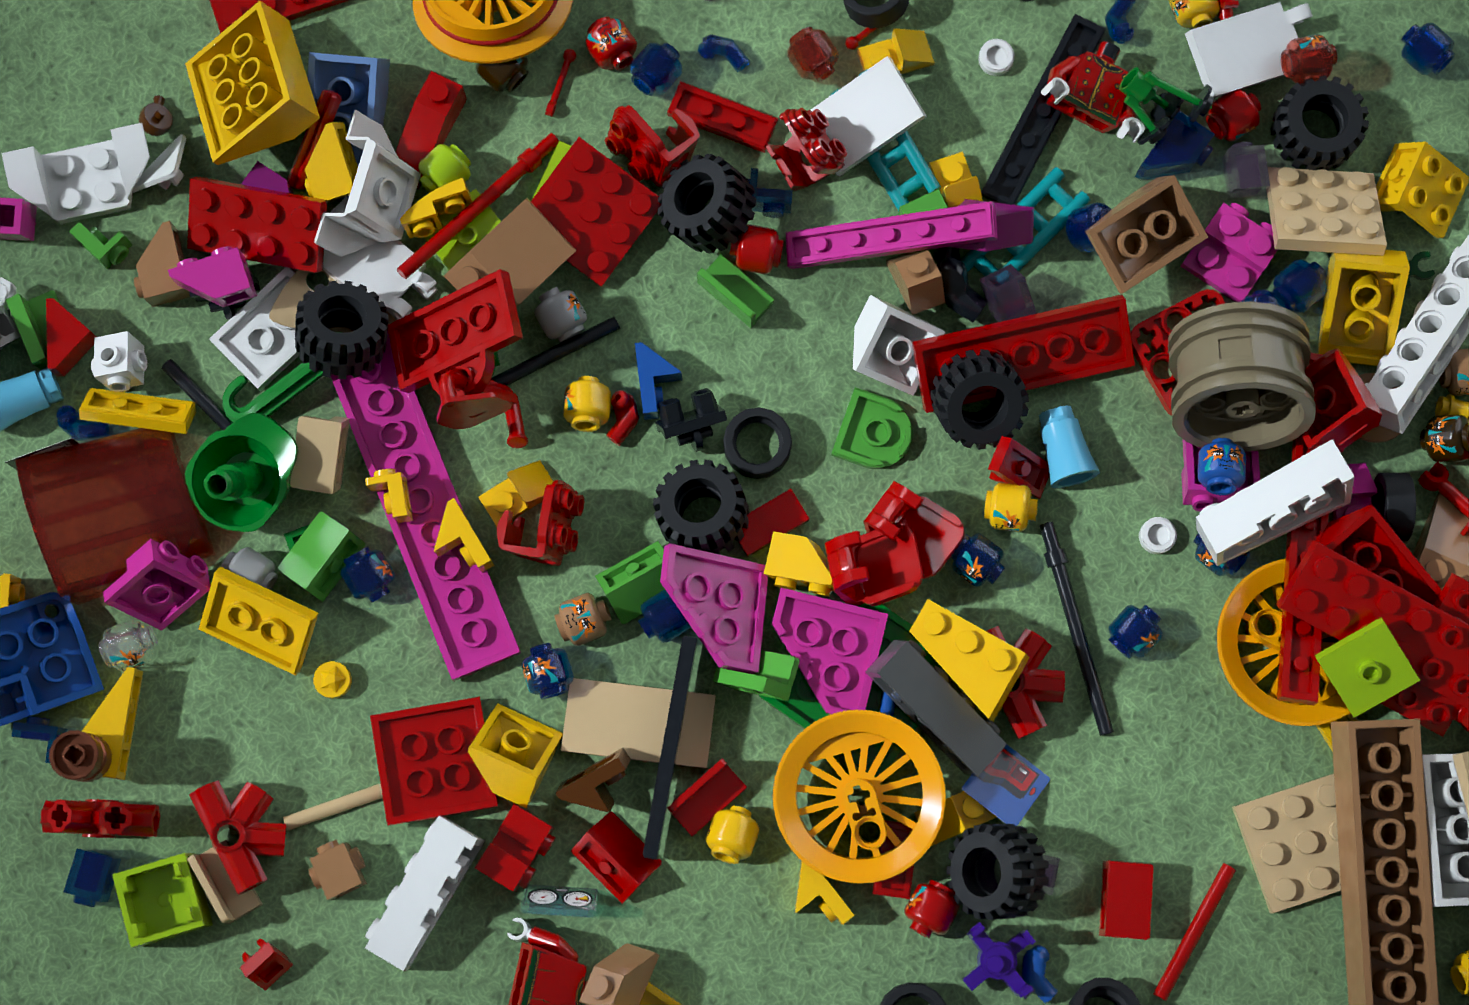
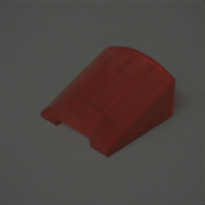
M139 428L15 460L28 516L39 548L60 597L77 605L102 597L103 592L127 572L126 560L150 539L160 544L163 541H170L177 547L179 553L187 558L196 555L206 559L216 555L205 522L201 519L198 508L191 500L185 482V470L180 458L181 452L174 432Z

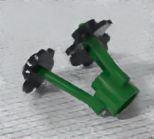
M1138 67L1128 72L1119 86V90L1126 95L1124 103L1134 110L1146 126L1145 131L1137 141L1139 145H1143L1146 142L1154 144L1157 141H1161L1168 132L1166 127L1171 124V119L1179 113L1184 100L1193 104L1189 114L1190 122L1192 123L1197 120L1199 115L1204 117L1211 110L1214 97L1210 96L1212 87L1208 84L1205 85L1202 92L1196 97L1158 78L1151 71L1145 74ZM1157 87L1168 91L1167 94L1162 93L1158 95L1156 93ZM1150 100L1155 102V108L1150 113L1154 123L1139 105L1140 102L1143 105L1147 104Z

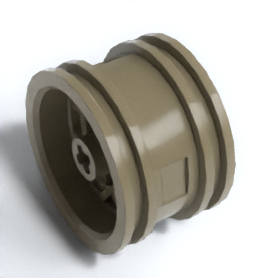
M1231 302L1214 305L1196 311L1182 319L1172 329L1168 337L1169 369L1177 380V385L1171 394L1172 426L1176 434L1186 442L1200 448L1212 443L1214 439L1228 438L1241 446L1245 452H1252L1283 445L1306 432L1314 422L1316 414L1314 387L1311 380L1305 375V369L1310 363L1311 356L1309 330L1306 322L1298 314L1284 307L1260 302Z

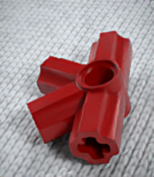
M999 626L987 630L988 633L1006 642ZM1027 628L1024 629L1014 647L1026 653L1029 660L1017 679L1016 690L1009 693L1002 706L1017 739L1047 726L1035 701L1063 703L1065 693V671L1037 669L1052 645L1046 639Z
M219 780L201 786L190 793L189 797L237 894L240 895L268 881L256 856L284 857L286 824L259 822L274 801V798L258 786L246 782L233 803L230 804ZM227 828L235 830L239 835L238 842L233 846L220 844L217 836L222 830Z
M85 799V801L56 800L45 801L44 807L41 810L40 823L44 833L82 834V837L116 838L117 835L156 837L160 826L159 805L124 804V802L100 799Z

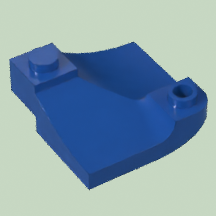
M49 592L0 608V726L104 690L80 621L68 598L57 592ZM47 605H53L57 609V614L54 618L46 616L44 610Z

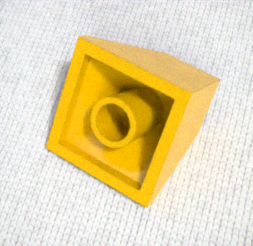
M497 703L470 745L468 753L494 794L527 808L541 784L563 737V733Z

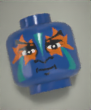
M1217 438L1212 443L1201 448L1198 454V481L1207 488L1208 492L1216 495H1228L1234 493L1237 488L1243 485L1246 480V452L1241 446L1235 444L1231 439Z

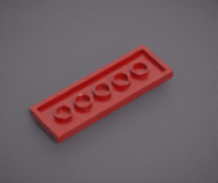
M1122 294L912 342L922 404L926 413L934 411L931 390L936 389L933 384L935 375L941 377L942 372L940 368L946 363L950 366L954 363L951 358L957 354L960 358L966 357L965 351L974 350L976 355H979L981 349L989 350L992 356L995 353L1001 355L1015 369L1026 386L1025 390L1135 366L1126 298ZM993 386L978 387L966 396L962 405L995 398L997 388Z

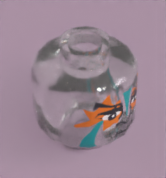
M133 618L107 628L103 633L102 640L99 641V651L108 667H114L116 670L124 672L127 667L137 668L149 663L154 657V647L158 645V640L151 626L145 627L140 620Z

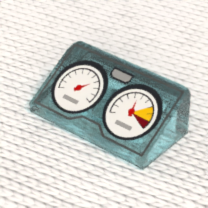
M529 884L524 889L521 911L527 914L595 918L598 916L599 890L595 888Z

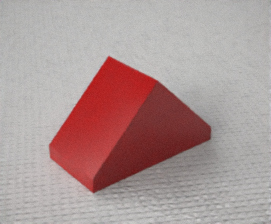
M47 298L48 370L57 377H62L94 346V338L97 336L54 298Z

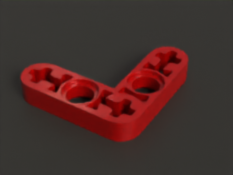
M1205 289L1138 323L1130 333L1133 354L1164 409L1171 416V394L1173 389L1170 388L1165 392L1163 387L1171 385L1176 379L1173 375L1167 379H1160L1153 371V365L1156 362L1165 361L1169 363L1168 337L1172 330L1167 325V317L1172 314H1179L1183 318L1191 315V312L1202 305V299H1205L1207 303L1213 301L1215 305L1225 304L1221 294L1215 290ZM1140 331H1143L1145 335L1151 333L1154 336L1150 342L1154 352L1159 348L1163 351L1153 356L1149 361L1145 357L1151 353L1148 345L1137 342V339L1140 337Z

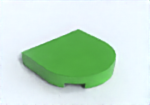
M855 387L831 456L869 469L891 467L897 464L896 462H899L901 458H904L911 446L913 439L911 421L901 405L895 401Z

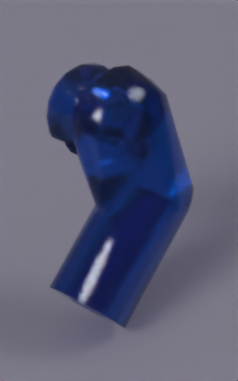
M710 34L705 36L703 42L698 45V52L703 58L712 59L715 54L722 55L736 72H740L750 64L749 58L731 38Z
M70 405L62 406L57 410L56 416L59 427L76 441L109 437L108 423L80 420L79 413Z

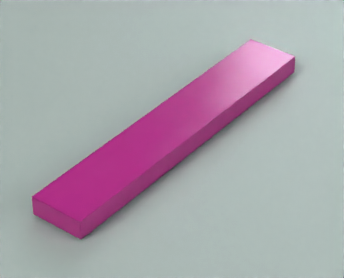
M993 201L785 232L787 267L790 269L998 240L996 206Z

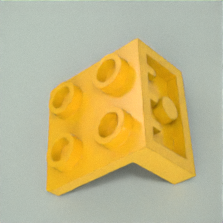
M1426 141L1395 143L1376 185L1381 212L1403 211L1434 237L1444 238L1468 185L1469 176Z

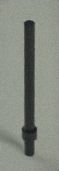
M1047 522L1039 525L1047 551L1044 557L1047 567L1052 568L1099 735L1113 733V726L1067 571L1066 563H1069L1065 548L1061 549L1054 522Z

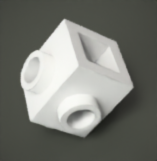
M128 331L94 338V358L91 361V370L98 381L109 390L115 392H124L129 390L130 387L144 385V371L147 369V358L142 343Z

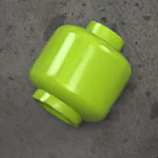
M439 144L420 161L419 171L423 177L419 179V182L429 193L460 178H463L466 183L471 176L469 167L472 163L456 145L451 144L447 146Z

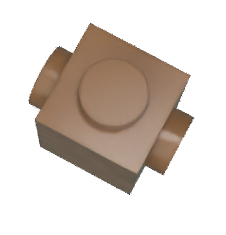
M333 840L316 849L318 855L310 858L313 866L308 869L311 880L316 889H323L327 900H335L367 884L361 871L362 868L366 867L359 849L357 847L351 849L349 843L339 845L337 840Z

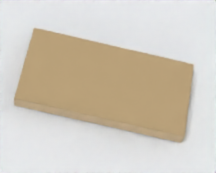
M570 678L561 751L607 757L624 748L631 760L659 763L673 690ZM688 692L675 765L707 769L716 695Z

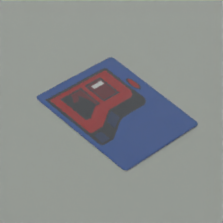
M1006 745L978 777L971 775L962 786V790L1005 824H1015V826H1018L1050 781V777L1009 745Z

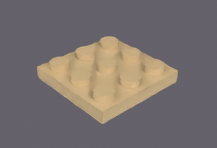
M1267 167L1265 182L1275 249L1384 256L1387 242L1374 173Z
M1334 773L1232 807L1270 913H1276L1341 891Z

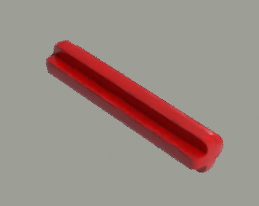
M323 90L316 104L320 119L307 128L288 175V183L296 189H306L305 179L307 176L305 168L325 125L333 122L341 103V96L332 90Z

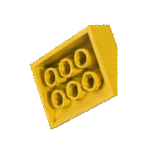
M262 1L257 2L185 63L212 162L216 165H221L293 140L320 119L290 21Z

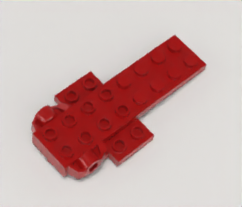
M1313 540L1276 605L1338 640L1346 638L1382 617L1420 681L1383 701L1381 704L1408 719H1420L1421 726L1442 737L1453 720L1459 722L1469 732V581L1452 573L1432 605Z

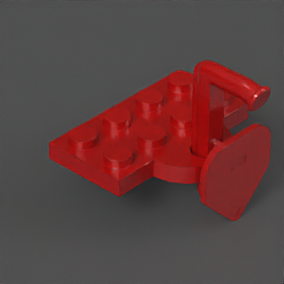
M499 269L388 324V333L400 391L411 393L431 383L432 388L441 398V404L436 417L437 423L451 429L470 428L505 412L509 430L507 444L516 449L527 446L528 438L525 436L518 396L510 387L491 380L495 367L494 352L523 339L509 272Z

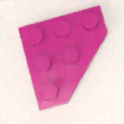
M670 543L664 546L660 579L667 593L719 668L748 674L758 673L768 576L764 574L765 565Z
M781 588L772 626L789 654L799 658L798 669L825 713L831 715L846 710H866L872 679L865 671L878 658L888 614Z

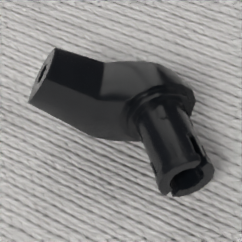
M951 246L937 248L939 263L936 266L942 275L945 303L947 307L959 315L974 322L987 301L969 286L966 264L960 260V248H952Z

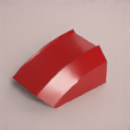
M1339 348L1326 352L1307 366L1305 375L1311 380L1314 387V402L1316 406L1315 420L1310 428L1302 434L1309 450L1312 451L1333 439L1338 450L1344 452V449L1371 429L1379 427L1383 414L1368 388Z

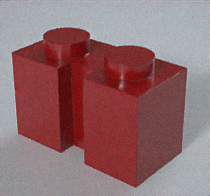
M513 804L499 827V831L493 841L490 842L475 869L509 890L516 892L519 886L526 889L536 873V869L531 866L539 854L544 857L546 856L556 837L551 835L554 827L518 805Z

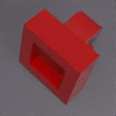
M259 939L256 942L260 949L253 956L246 952L242 954L244 964L240 969L246 978L266 991L293 964L279 949L269 942Z

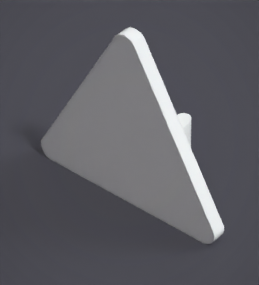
M183 134L179 135L142 173L132 193L158 184L165 190L168 189L171 183L175 186L179 184L184 176L179 169L186 142V137Z

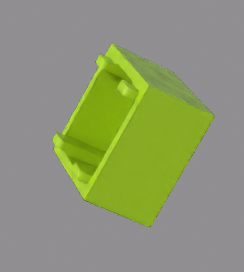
M182 853L112 874L131 948L143 947L213 926L204 889L187 860L193 853Z

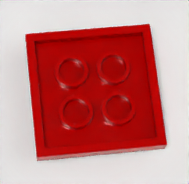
M581 137L577 138L531 200L532 204L577 250L566 262L600 287L603 286L662 205L658 202V195Z
M480 697L370 715L387 826L498 807L496 794L491 791L468 753L470 745L484 725Z

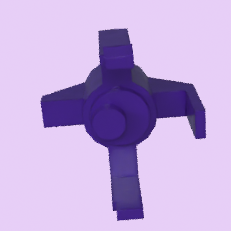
M980 922L977 923L967 933L979 950L977 966L962 979L972 991L988 977L996 980L1002 979L1017 997H1023L1024 999L1029 997L1035 991L1031 985L1025 983L1016 971L1018 963L1017 954L1029 944L1033 945L1036 942L1027 930H1022L1005 943L992 941L984 931L986 928Z

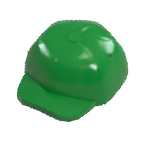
M250 413L241 416L225 430L216 431L211 434L196 451L185 470V482L191 500L198 508L199 513L207 521L225 530L252 532L265 525L278 510L290 490L289 478L298 456L296 440L279 423L260 413Z

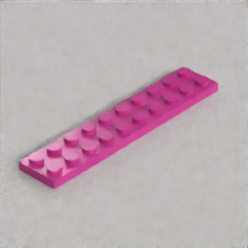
M387 331L386 350L383 353V359L379 364L375 363L372 371L368 373L363 370L362 376L356 378L352 375H346V379H338V375H331V379L347 418H350L349 424L370 476L374 477V472L378 470L395 469L396 473L401 472L407 478L413 521L398 523L392 514L388 515L386 513L383 494L389 492V490H379L377 494L451 679L456 681L519 655L521 651L488 570L482 573L477 565L469 567L459 550L465 546L464 543L441 556H437L434 552L447 502L454 498L463 513L464 510L416 392L406 393L399 389L389 333Z

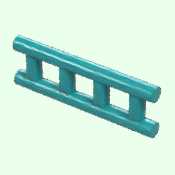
M908 131L898 136L896 140L899 145L881 156L879 151H876L867 158L898 211L900 206L909 203L907 197L925 186L928 193L942 188ZM907 157L917 174L899 186L889 168Z
M1058 167L1051 170L1017 204L1019 206L1035 207L1049 194L1063 208L1050 222L1034 209L1033 227L1038 233L1033 237L1031 244L1006 248L1014 257L1000 271L985 257L989 251L970 250L961 259L966 264L967 273L973 267H976L989 280L982 290L990 298H993L1091 201L1090 197L1083 191H1080L1073 198L1058 184L1065 177L1063 171Z

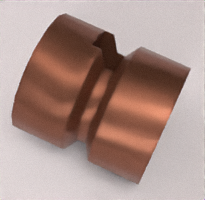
M68 731L61 734L54 740L49 753L52 769L59 776L79 782H93L100 779L108 771L112 758L109 745L103 738L83 731Z

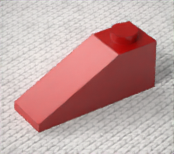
M431 71L413 104L395 152L398 158L419 173L420 161L437 145L444 144L467 101L462 85ZM418 182L417 189L419 190L421 187L420 182Z

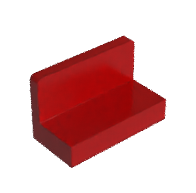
M722 758L672 802L667 809L693 837L713 819L718 811L723 810L747 789V786Z
M613 812L606 814L589 829L570 851L622 904L662 864L659 858L658 860L644 858L642 855L644 843Z
M1103 861L1099 936L1142 940L1150 938L1154 870L1152 864Z

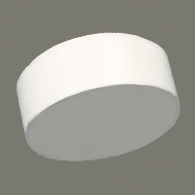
M989 40L980 50L979 65L989 75H1003L1012 67L1014 50L1004 40Z
M1162 517L1149 519L1142 525L1139 531V541L1142 547L1152 554L1166 553L1174 546L1177 539L1175 526L1168 519Z

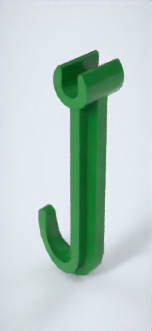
M301 363L242 408L235 404V396L247 384L248 379L240 375L225 389L222 397L224 412L232 422L250 413L265 414L269 417L323 376V371L319 370L315 373L309 369V363Z

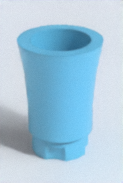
M48 367L38 372L34 370L0 382V432L36 412L51 407L52 403L64 399L55 375L48 370Z
M1060 406L1039 415L1041 423L1040 433L1048 460L1051 487L1065 488L1084 483L1098 476L1100 470L1089 451L1079 421L1075 418L1071 406Z

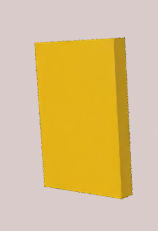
M220 566L214 572L198 630L296 676L303 666L319 613Z

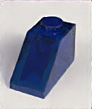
M1179 110L1171 124L1167 127V134L1153 147L1141 164L1135 177L1139 180L1188 173L1195 163L1202 166L1214 149L1209 143L1215 134L1196 121L1194 123L1190 122L1189 116Z

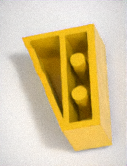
M927 599L910 629L911 634L985 716L994 722L1029 660L1028 655Z

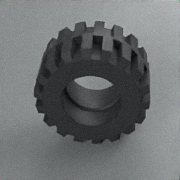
M1318 75L1315 81L1310 76L1303 79L1301 84L1297 82L1285 95L1273 115L1272 121L1274 123L1271 126V135H1277L1273 144L1275 149L1282 147L1281 158L1284 161L1288 157L1294 160L1291 164L1292 167L1298 169L1302 164L1306 166L1305 169L1315 170L1317 167H1319V170L1324 169L1328 171L1331 167L1336 169L1345 160L1347 161L1366 136L1364 133L1369 126V121L1364 119L1369 112L1367 106L1361 107L1360 104L1364 98L1360 93L1354 95L1351 92L1354 86L1349 82L1346 86L1340 84L1341 78L1335 76L1331 81L1327 80V75ZM1318 110L1329 115L1336 125L1337 136L1333 138H1320L1310 133L1303 123L1302 112Z
M700 154L695 155L692 161L686 159L681 162V167L678 170L674 168L670 173L671 178L669 181H664L662 185L664 192L659 194L658 202L662 204L658 208V214L663 218L661 220L663 226L695 251L700 253L705 251L707 254L714 253L716 248L723 251L728 248L730 242L735 244L739 241L738 236L742 232L746 233L748 230L747 223L749 220H753L755 215L752 211V208L756 206V198L752 196L755 190L749 183L750 181L723 158L716 157L713 154H706L704 157ZM710 198H712L711 201L709 202V204L703 209V207H704V205L706 204V202H707Z
M337 280L329 281L328 286L319 284L314 287V292L308 290L303 295V301H299L295 320L296 352H300L301 361L309 363V369L315 373L320 370L323 371V376L328 378L331 375H338V379H346V375H352L356 378L362 376L363 370L368 373L372 371L375 363L379 364L383 359L387 342L388 313H386L384 302L379 301V296L374 291L368 293L367 287L362 284L357 287L353 286L351 281H345L344 284H338ZM347 327L354 331L338 333L329 330V328Z
M983 349L980 350L979 355H976L974 350L965 351L966 357L960 358L958 354L953 356L951 359L954 363L950 366L944 363L940 368L942 372L941 377L935 375L933 384L936 389L931 390V399L934 402L932 407L946 433L948 432L951 439L956 443L961 441L964 447L970 449L973 443H975L978 450L986 449V444L991 443L993 447H997L1001 436L1012 438L1014 435L1011 431L1014 428L1020 430L1024 423L1020 417L1027 416L1029 409L1025 403L1029 402V396L1024 389L1026 386L1015 369L1001 355L995 353L992 356L989 350ZM981 386L997 388L995 399L986 409L979 412H965L962 410L964 399L972 390Z
M705 459L703 465H699L698 460L689 461L690 466L685 468L682 463L675 467L677 471L675 474L672 475L668 472L663 477L666 484H658L656 488L658 498L653 499V507L656 511L654 515L665 540L669 541V544L721 555L719 551L724 548L730 552L735 548L733 541L737 540L740 542L744 537L742 528H748L749 519L747 515L750 514L746 497L736 475L733 472L729 473L727 467L722 464L715 468L712 460ZM712 497L721 502L718 512L705 522L692 523L682 518L686 507L698 498Z
M980 824L963 831V837H957L953 843L956 849L950 850L948 859L951 860V866H947V874L951 875V881L948 882L949 888L956 893L954 896L956 903L963 904L962 910L967 914H974V918L980 920L1011 919L1028 915L1027 911H1034L1038 907L1036 900H1043L1046 894L1043 886L1048 885L1049 877L1045 876V869H1049L1048 860L1043 859V854L1045 853L1043 845L1036 844L1038 838L1033 833H1027V828L1015 826V824ZM996 859H998L1001 867L999 885L994 871Z

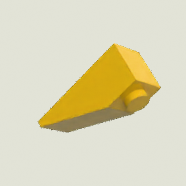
M126 668L82 730L83 732L103 738L109 745L112 753L111 765L102 776L104 778L125 780L143 677V671L136 668Z

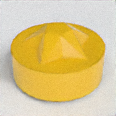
M329 661L317 668L313 682L315 689L322 696L337 699L349 691L352 684V676L348 668L343 664Z

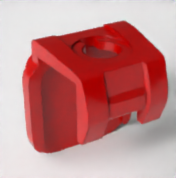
M619 106L615 109L610 121V131L605 138L606 146L614 155H625L631 161L628 163V170L636 180L651 179L658 187H662L664 181H669L671 178L670 173L674 168L678 170L681 167L680 163L684 160L690 161L700 134L695 122L689 115L677 108L673 110L671 117L678 124V127L675 129L669 126L665 134L677 147L668 152L660 137L632 106Z
M804 108L798 110L787 109L779 115V118L785 122L791 132L792 137L783 145L768 144L766 149L772 159L776 160L777 166L792 191L809 187L827 176L835 174L845 166L844 157L847 156V151L838 139H829L825 129L829 126V122L819 109L813 111H806ZM802 152L804 153L808 161L812 164L811 166L806 165L803 162Z
M554 480L551 485L547 484L537 531V548L520 546L525 519L517 516L512 524L513 512L509 510L504 511L497 524L499 547L520 558L545 565L560 566L563 555L575 552L577 549L578 532L572 530L571 523L575 516L580 517L583 513L584 496L579 495L572 486L562 480Z
M893 481L863 521L867 533L877 530L893 541L901 531L893 523H901L912 529L916 537L923 568V579L931 578L941 570L962 542L965 533L963 523L956 515L927 497L918 496Z
M893 523L901 530L894 541L874 530L860 535L859 531H853L826 542L825 549L834 592L845 603L858 606L867 603L871 606H878L917 590L922 583L923 568L916 537L912 529L901 523Z

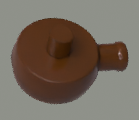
M160 95L154 96L153 103L142 108L139 114V123H143L144 131L152 136L164 135L171 129L173 123L170 111L164 107L165 98Z

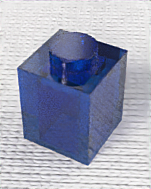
M77 848L63 892L75 895L74 903L89 907H95L96 902H108L114 885L112 874L118 872L121 859Z

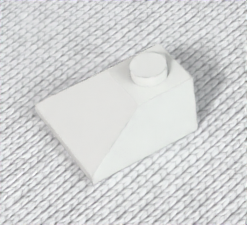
M870 295L854 327L853 369L914 396L919 386L912 342L944 335L945 331L897 306Z

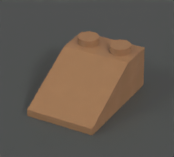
M1175 175L1155 178L1126 197L1085 231L1120 294L1131 289L1208 238Z
M526 198L459 260L444 277L456 290H459L499 269L507 271L510 275L517 307L577 250Z
M1438 492L1413 555L1438 586L1443 589L1452 573L1469 581V533L1465 536L1460 534L1469 519Z

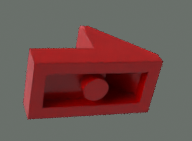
M1001 436L988 467V470L991 471L989 478L998 483L1026 485L1031 490V496L1040 499L1050 476L1048 462L1013 438Z

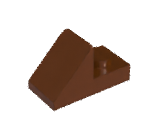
M621 748L561 782L556 795L560 800L603 812H611L615 801L604 785V782L607 786H610L626 775L625 770L631 759L625 749Z

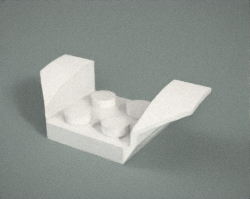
M354 110L345 140L363 150L345 212H323L314 240L315 244L340 257L378 242L385 243L402 239L404 228L400 218L412 206L421 173L398 158L383 126L358 110Z
M143 123L110 129L112 140L45 155H41L33 146L2 153L9 188L47 213L59 224L131 209L133 199L132 191L150 158Z

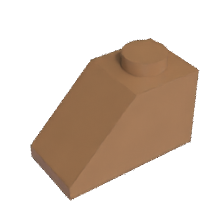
M170 221L161 224L136 264L139 276L134 278L136 292L140 299L144 298L152 307L190 297L189 291L178 286L168 273L169 269L177 267V263L184 260L178 230Z
M929 250L908 252L886 260L887 267L912 315L945 303L942 275Z
M628 943L624 944L594 966L579 1002L584 1005H639L660 955Z

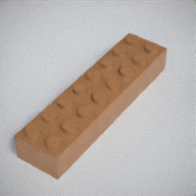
M1420 719L1331 722L1348 1005H1439Z

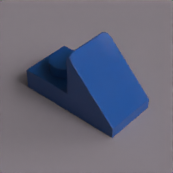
M642 342L635 343L644 420L659 419L658 403L664 401L662 386L655 387V384L682 381V372Z

